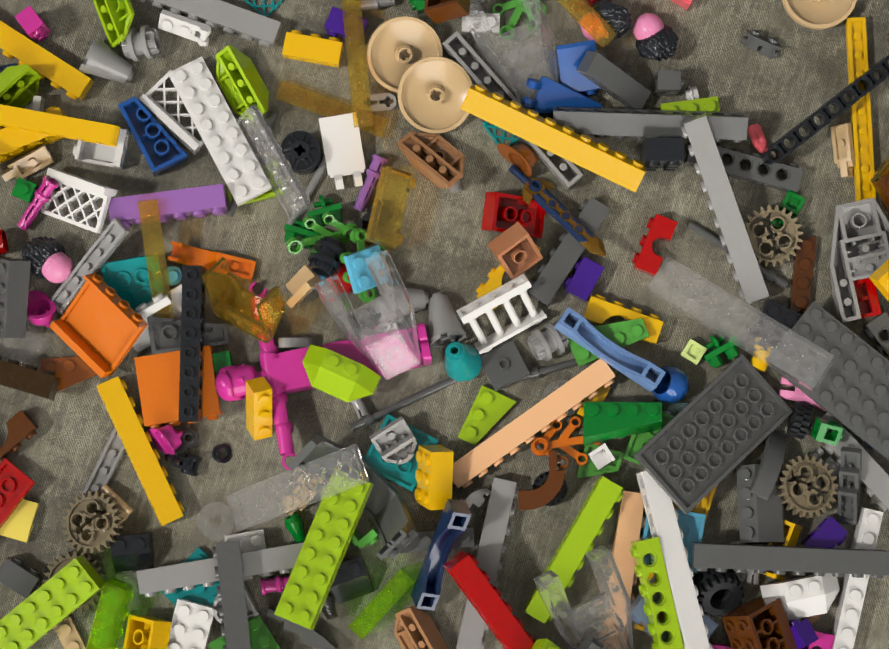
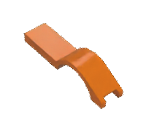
M175 241L171 242L173 250L167 260L184 265L203 266L206 270L252 280L256 261L208 251Z

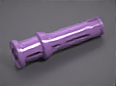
M372 154V162L369 169L365 171L367 176L353 206L354 209L365 212L377 180L382 177L381 172L384 165L388 163V160Z

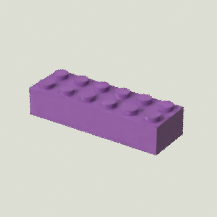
M224 184L111 198L109 203L110 222L114 218H119L128 228L134 223L138 224V226L149 225L150 221L166 223L172 218L176 219V221L187 220V216L205 218L207 217L206 214L210 213L214 214V216L225 215L229 208V198Z

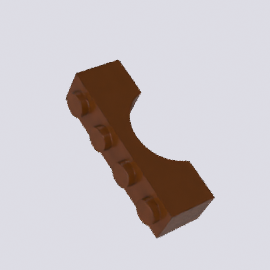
M20 410L6 422L8 436L3 446L0 447V464L7 458L10 452L15 453L23 446L21 443L24 440L32 439L37 434L36 430L40 428L25 410Z

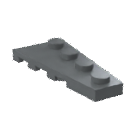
M148 316L147 323L152 354L180 350L181 320ZM205 322L204 346L229 344L227 325Z

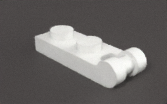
M164 9L161 11L158 24L159 29L196 41L200 46H208V36L211 33L209 25Z

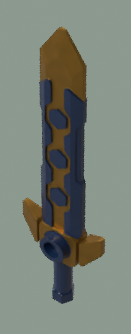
M515 164L508 169L524 184L522 190L524 202L530 205L531 199H533L590 253L603 257L606 256L604 243L548 191V189L555 187L550 181L541 178H532L530 180Z

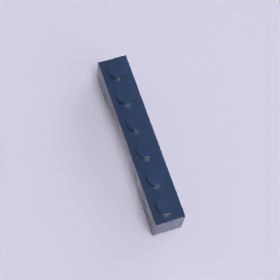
M447 499L411 593L417 609L435 610L441 592V583L445 569L443 564L446 563L457 538L465 532L472 515L465 501Z

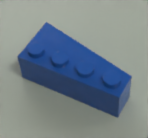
M136 97L118 104L119 111L153 176L188 160V155L177 145L175 140L169 136Z

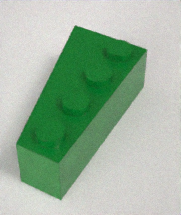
M584 402V446L595 442H606L613 438H624L631 434L656 431L662 428V402Z

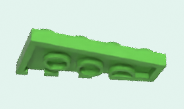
M642 318L593 326L621 348L650 336ZM567 337L579 367L598 359L597 356Z

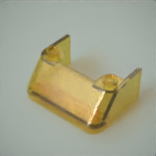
M382 165L365 237L367 245H379L397 252V246H401L403 235L400 234V229L410 189L414 190L416 179L414 174Z
M222 257L202 276L213 312L225 322L264 343H268L274 337L285 311V302L283 301L280 287L276 286L264 298L257 296L243 288L241 277L229 272L226 259Z

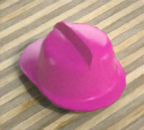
M37 290L29 291L27 307L29 321L33 325H44L48 328L54 318L57 306L43 292Z
M165 425L158 429L151 428L148 431L154 445L165 454L175 455V451L182 444L180 437L183 432L175 430L171 425Z

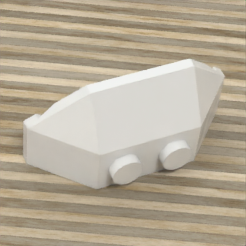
M825 573V576L809 575L760 585L762 598L781 599L788 621L827 613L840 590L838 579L832 576V573Z

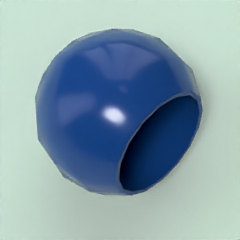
M664 366L661 369L666 373L657 388L652 392L661 402L674 404L682 400L688 393L689 381L686 373L678 367Z

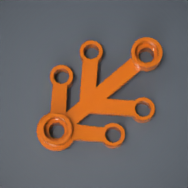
M577 416L570 419L569 425L558 440L550 441L555 432H559L562 429V422H558L555 419L551 422L552 427L547 430L544 436L535 438L531 443V450L537 456L546 455L549 457V450L560 448L573 457L578 465L584 466L587 464V455L571 447L584 444L583 436L569 438L573 431L581 426V419ZM577 420L579 424L575 426L572 424V421ZM558 423L560 427L554 428L553 424ZM595 442V443H593V444H594V445H601V444H603L604 442H602V443H600V442ZM539 444L544 446L542 450L537 448ZM561 456V460H565L566 464L558 467L565 469L569 461L567 457ZM584 457L585 461L579 462L578 458Z

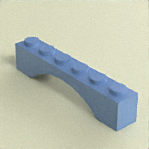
M569 307L563 312L554 326L555 329L649 392L657 388L666 373L652 362L628 352L606 338L583 316Z

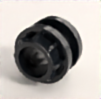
M324 236L315 242L314 249L317 253H310L308 261L310 262L309 267L314 273L330 278L335 273H339L341 266L338 261H340V255L345 252L346 248L338 239Z

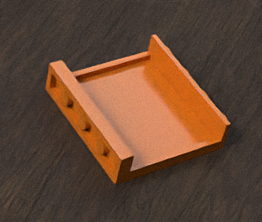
M92 273L83 276L86 280L85 284L59 320L53 321L49 327L101 378L111 376L148 324L139 313H136L130 307L127 301L117 295L115 289L109 287L100 275Z
M210 345L204 346L203 418L207 417V421L219 419L218 415H223L220 409L219 395L215 387L216 375L212 357L214 348ZM180 350L134 358L144 426L150 427V429H158L162 427V424L169 423L171 426L181 425V422L178 421Z

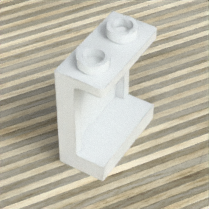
M120 129L117 147L78 140L77 145H74L73 156H75V160L78 162L123 170L130 132L126 129Z

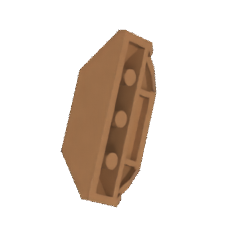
M410 131L397 142V146L412 166L438 188H451L463 177L465 155L439 134Z
M413 606L395 614L394 635L402 649H449L429 614Z

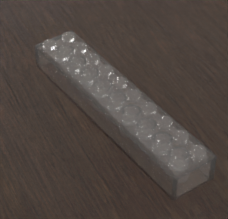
M669 256L647 287L652 295L813 393L835 361L833 354Z

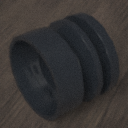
M294 131L283 139L280 154L289 170L293 173L304 175L318 168L322 160V149L316 137L306 131ZM300 147H303L305 153L303 152L301 156H299L296 150H300Z

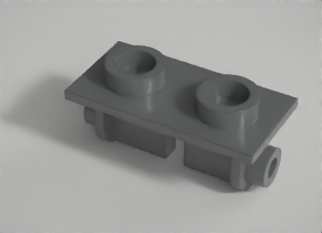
M754 29L751 31L746 30L748 37H743L741 41L744 44L743 47L756 52L758 46H761L760 54L770 59L772 57L776 59L779 53L776 49L781 50V45L777 39L762 37V33Z

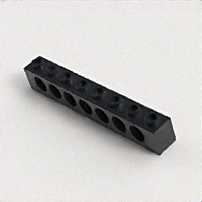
M182 265L178 420L180 422H202L206 268L197 265Z

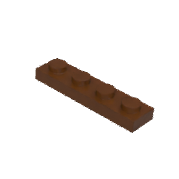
M798 235V238L803 239V242H797L801 249H795L796 256H794L789 309L804 313L810 305L817 237Z

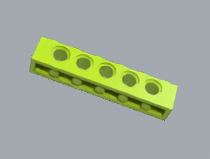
M652 536L631 541L630 552L636 562L634 567L635 574L639 577L641 584L639 585V592L644 597L645 604L643 609L645 615L648 616V631L654 641L652 649H684L659 537ZM646 554H649L651 557V560L648 564L644 562V556ZM651 573L655 575L653 583H650L648 580ZM657 592L659 594V600L655 603L653 601V595ZM662 611L664 614V618L661 622H659L657 619V615L659 612ZM664 631H667L668 638L667 640L663 641L661 637L662 633Z

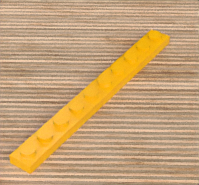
M866 17L845 19L849 84L869 69ZM859 82V89L864 91V85ZM868 92L850 106L855 166H853L855 201L875 198L876 200V189L872 184L875 182L871 102L870 92Z

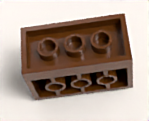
M780 598L752 599L722 616L732 649H797Z

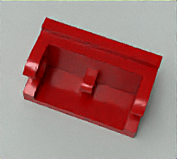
M870 278L853 281L861 318L880 315L881 309L874 283Z

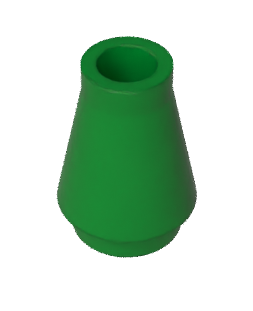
M298 513L285 517L284 526L293 536L296 543L304 541L306 535L302 517Z

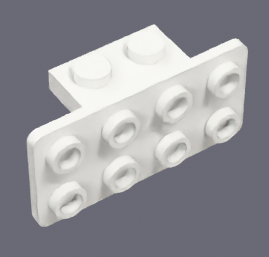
M182 284L164 294L160 293L154 296L152 301L147 304H140L135 308V312L139 313L146 323L148 316L181 320ZM148 325L133 345L136 352L151 346Z

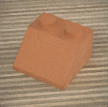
M519 222L487 244L511 280L521 275L543 258L529 233Z

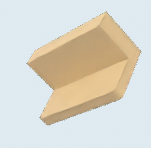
M305 264L286 284L288 290L293 294L286 302L290 308L302 302L322 281L310 269L308 264Z

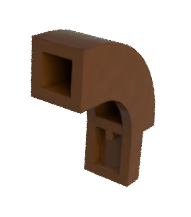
M549 450V475L547 480L537 488L518 490L519 510H532L549 503L560 491L564 481L565 469H557V466H561V454H557V450Z

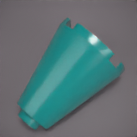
M459 342L450 343L446 348L444 358L446 373L457 382L474 379L482 367L479 352L467 344Z

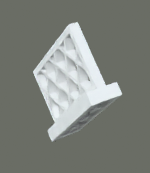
M170 69L138 100L154 119L192 154L196 155L204 145L203 140L199 142L194 137V130L197 129L193 126L192 119L191 126L183 127L180 124V117H190L189 113L180 114L179 104H183V102L179 101L178 93L177 101H166L165 91H176L175 88H165V82L169 79L168 73L172 71ZM154 92H163L164 101H155L151 95ZM166 104H177V114H169L166 111Z
M48 168L46 175L56 180L61 190L57 193L53 190L50 195V201L44 203L41 213L101 234L111 197H116L118 190L63 170ZM73 188L75 195L69 198L67 191ZM85 193L89 197L86 203L83 202L81 197ZM63 194L65 202L60 205L58 197ZM103 198L102 207L98 209L96 200ZM77 199L80 207L74 210L72 202ZM54 201L56 208L49 211L50 202ZM92 205L94 212L88 215L86 207ZM68 206L70 214L64 216L62 209ZM82 211L84 219L79 222L76 214ZM95 216L98 220L96 228L91 223V219Z

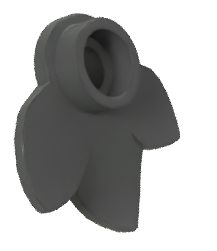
M181 422V425L172 426L175 430L183 432L180 437L182 444L175 451L176 455H181L188 448H193L198 444L199 434L192 429L191 423ZM191 435V440L187 441V436Z

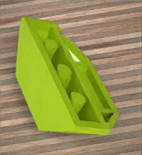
M93 0L110 47L115 48L125 40L135 13L130 0Z
M232 45L226 46L216 54V80L234 112L251 121H255L268 111L269 91L251 59Z
M28 64L10 66L0 73V104L24 108L33 99L34 95L37 96L41 75Z
M311 344L302 361L312 387L347 403L373 395L381 378L380 375L354 360L332 350Z

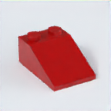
M486 192L481 230L503 233L519 222L529 233L530 237L542 238L545 210L533 199H531L530 205L523 201L522 196L500 192Z

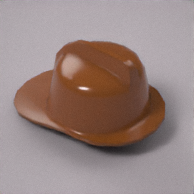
M504 143L497 144V150L502 157L512 165L515 164L527 177L532 175L531 168L539 158L529 146L517 144L510 147Z

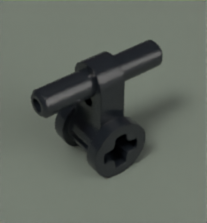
M187 453L185 457L176 454H166L164 457L165 461L171 466L181 468L182 473L196 477L198 476L197 469L199 463L203 460L201 457Z

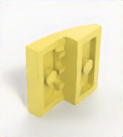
M23 499L0 528V536L28 543L39 504Z

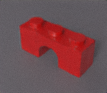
M656 214L654 218H649L646 226L649 228L647 235H642L639 243L642 246L640 252H636L632 259L634 269L653 277L656 276L663 257L653 252L652 243L656 239H663L669 242L678 222Z

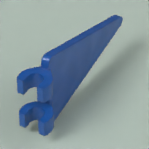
M542 76L540 81L527 78L526 86L537 90L535 99L523 96L521 102L524 107L533 108L538 113H553L554 106L602 108L599 102L545 76Z

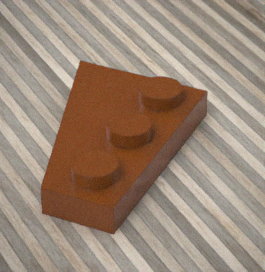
M79 356L40 359L41 372L44 373L45 369L55 372V376L61 379L57 392L98 375Z

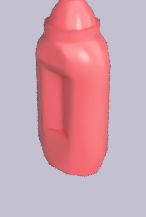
M759 123L749 126L747 132L754 148L762 154L768 144L762 127Z

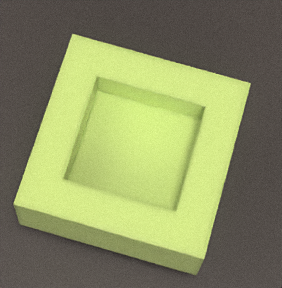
M689 339L680 356L697 365L707 348Z

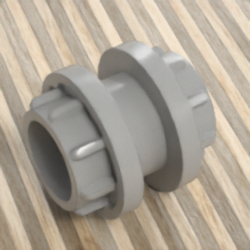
M148 25L141 26L140 32H137L134 27L129 28L125 40L121 42L125 57L133 59V61H140L143 54L148 59L154 58L161 51V40L158 31L154 27L150 28Z
M547 323L544 325L543 332L535 329L531 332V336L528 337V346L537 360L544 359L549 361L552 359L554 351L560 355L568 347L569 341L567 336L555 329V324Z

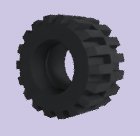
M708 568V571H701L700 574L698 573L695 576L696 579H693V584L698 589V603L702 606L703 612L707 616L716 617L718 615L722 617L724 614L736 609L738 605H741L742 599H744V587L733 569H727V572H716L715 568Z

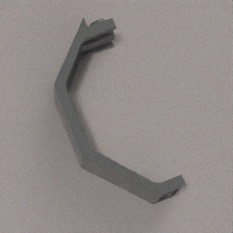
M317 435L287 465L292 471L297 467H301L330 481L336 468L374 484L363 511L373 521L382 541L383 548L376 554L381 560L386 556L394 559L418 535L401 494L362 455Z

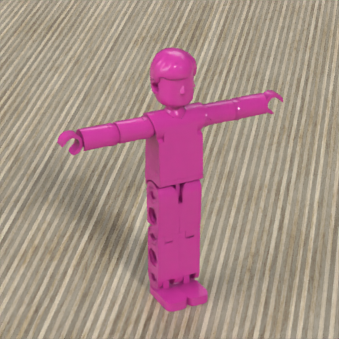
M257 281L250 285L249 291L253 297L251 304L261 350L259 359L262 370L256 372L255 367L245 365L244 363L238 366L223 367L217 373L215 387L218 395L223 400L239 401L246 399V380L264 377L272 388V416L274 426H276L275 431L280 456H283L282 465L286 470L292 471L285 464L286 458L290 456L295 458L296 456L292 439L293 425L289 421L286 407L288 402L286 394L316 389L311 386L302 363L309 347L279 353L278 346L274 343L271 328L273 318L269 315L265 298L267 288L260 295L254 294L253 289L257 285ZM424 323L416 324V330L415 328H406L320 346L354 360L378 375L431 365L432 361Z

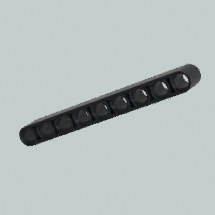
M889 55L882 58L762 152L763 162L773 165L781 161L889 77ZM873 71L879 74V79L874 78ZM859 82L864 85V91L859 89ZM844 93L847 94V95H849V97H850V101H849V102H846V101L844 100V98H843ZM829 105L835 108L834 114L829 111ZM814 116L820 119V125L815 124ZM799 128L805 130V137L799 134ZM785 139H787V140L790 141V143H791V147H790V148L785 147V145H784V140H785ZM770 150L775 152V160L770 158Z

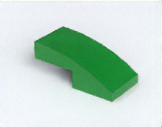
M788 190L779 206V210L781 211L786 207L785 213L788 214L792 211L791 218L798 216L806 198ZM775 218L771 224L775 228H781L783 220Z

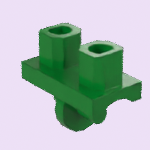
M322 194L319 195L320 201L313 203L314 208L321 206L322 208L307 212L308 216H312L318 224L325 226L322 215L325 212H331L334 218L342 221L341 211L343 208L341 203L326 207V205L333 203L332 198L324 200Z
M297 219L294 225L300 227L285 224L284 227L285 243L291 237L307 238L319 235L317 232L306 230L303 221ZM314 244L304 246L303 248L312 250Z
M714 335L709 336L711 342L705 346L708 350L712 347L715 349L702 356L704 362L708 361L710 366L715 369L723 364L718 356L723 351L729 360L739 355L735 347L737 343L735 339H731L720 346L719 343L724 341L723 336L715 338Z

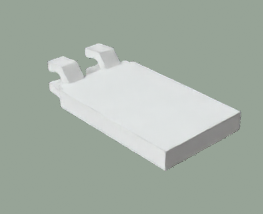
M353 112L318 118L327 174L330 175V178H334L336 190L344 189L342 176L351 174L353 175L354 186H363L361 173L364 172L366 167L357 113Z

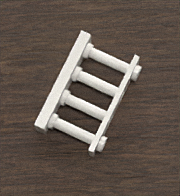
M524 274L456 310L463 324L470 323L479 341L474 343V346L479 354L489 352L496 345L533 325L541 323L543 319L547 318L541 307L535 309L527 293V290L532 286ZM518 294L521 296L529 312L521 318L518 317L510 302V299ZM500 304L504 305L512 323L503 328L493 311ZM484 313L487 314L496 331L485 337L476 320L478 316Z

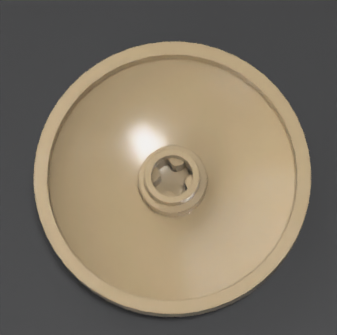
M782 0L786 12L795 22L815 30L828 29L840 24L850 15L857 0Z
M397 16L381 23L372 33L366 49L367 65L372 76L383 87L397 93L403 74L413 63L426 57H443L442 45L434 29L426 22L411 16Z
M431 56L420 59L405 71L398 87L400 110L406 120L421 131L435 134L451 131L462 124L469 115L468 112L460 108L472 85V81L465 69L449 58Z

